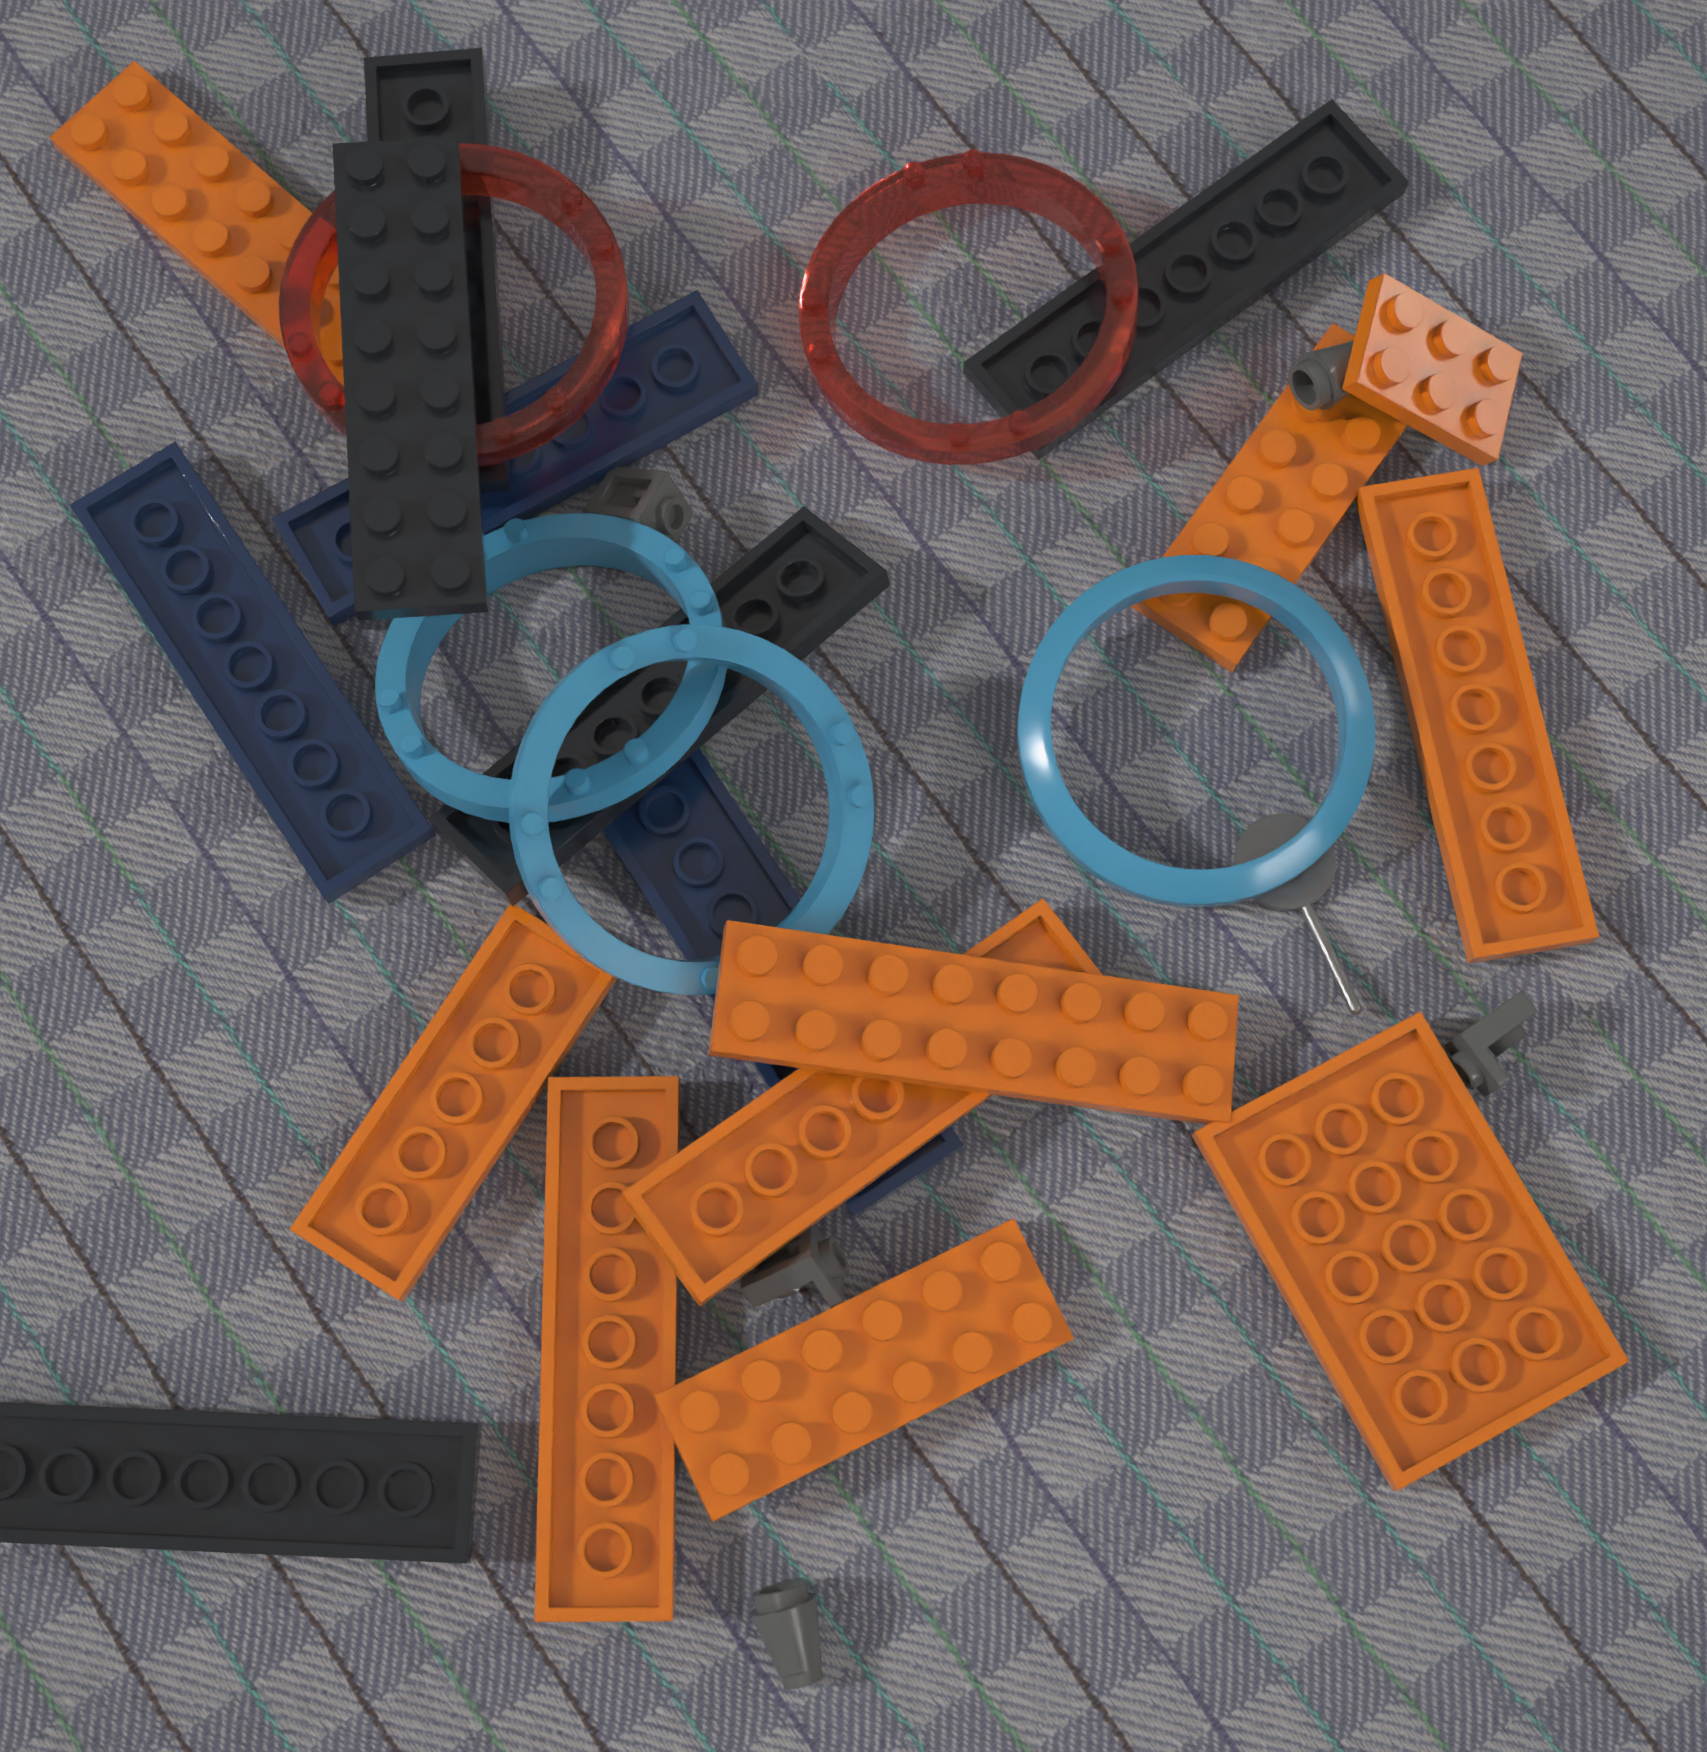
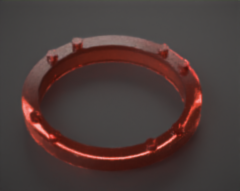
M459 143L463 195H482L504 199L520 204L546 217L558 226L583 254L591 269L596 286L595 312L591 329L579 356L568 372L553 388L549 389L542 397L527 407L509 416L477 425L479 467L521 456L546 444L563 433L592 406L608 384L619 362L628 330L630 304L627 277L620 248L604 215L590 197L562 173L537 159L501 147ZM334 190L312 213L293 243L281 280L279 321L289 361L306 395L323 417L346 436L344 386L328 368L323 357L320 341L321 307L330 278L338 265Z
M972 149L961 154L941 156L922 162H910L904 169L887 176L862 192L844 208L821 237L805 271L799 301L800 335L810 370L823 397L848 426L868 441L895 454L927 463L974 465L996 462L1027 453L1057 439L1089 415L1109 393L1129 358L1135 340L1139 312L1136 266L1130 245L1117 220L1103 202L1083 184L1064 172L1028 158L1008 154L981 153L978 150ZM966 204H997L1021 208L1054 222L1071 234L1089 253L1100 272L1107 292L1104 320L1090 353L1076 372L1055 392L1025 410L1015 411L1007 417L972 424L934 423L915 419L883 405L858 385L846 370L836 349L835 332L839 304L853 272L874 246L887 235L925 214Z

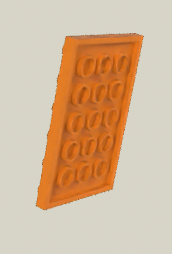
M1421 1011L1232 1111L1231 1123L1211 1122L1192 1134L1194 1141L1392 1491H1399L1630 1362Z

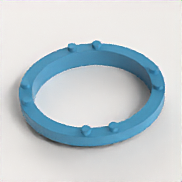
M565 513L524 521L514 518L507 521L504 527L484 535L487 596L513 581L545 570L570 566L607 567L632 573L660 587L680 605L689 618L690 624L726 627L716 595L707 576L697 562L681 546L648 526L610 515ZM464 614L394 618L381 646L375 677L376 704L379 719L387 739L405 769L431 795L464 813L488 820L509 823L511 780L486 776L457 765L443 756L429 743L422 726L420 701L427 668L442 639ZM688 661L682 682L673 699L661 716L638 739L628 741L623 750L586 769L575 768L567 772L566 775L552 777L548 791V822L580 817L602 810L630 797L662 776L687 752L707 725L721 695L727 668L704 662Z
M1180 555L1145 561L1120 570L1085 591L1062 612L1039 644L1028 668L1019 705L1017 744L1025 786L1033 806L1044 826L1058 845L1076 863L1109 886L1133 897L1175 907L1206 908L1243 902L1269 893L1308 869L1333 845L1357 810L1367 786L1375 747V717L1368 681L1357 653L1331 615L1312 597L1281 576L1250 563L1212 555ZM1177 593H1208L1236 599L1259 608L1276 618L1304 643L1325 675L1333 696L1338 721V752L1331 783L1322 803L1307 825L1281 847L1262 857L1239 865L1207 870L1177 868L1149 861L1127 851L1100 832L1086 818L1064 784L1057 766L1051 734L1052 703L1061 674L1075 650L1100 624L1123 609L1150 598Z
M671 625L646 630L618 640L596 651L576 665L546 696L529 723L515 759L509 791L510 835L519 872L533 903L550 928L580 957L604 973L626 983L646 989L678 995L716 994L720 955L695 960H672L644 953L625 944L609 934L581 907L560 872L549 834L547 813L548 791L558 751L576 718L598 694L621 677L648 665L672 661L704 662L737 671L763 685L788 706L809 734L820 758L828 789L829 822L826 844L816 874L802 899L790 914L776 926L778 928L828 935L843 916L861 882L870 854L874 829L873 784L861 739L850 716L831 689L806 664L783 648L763 638L740 630L714 625Z

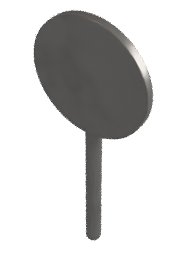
M1273 814L1255 821L1243 832L1237 843L1234 865L1252 861L1281 847L1296 836L1310 820L1293 814ZM1331 846L1318 860L1297 877L1275 890L1253 899L1272 909L1286 911L1301 910L1350 1013L1358 1015L1362 1011L1361 1004L1312 906L1313 903L1318 901L1327 892L1334 879L1336 855L1333 846Z

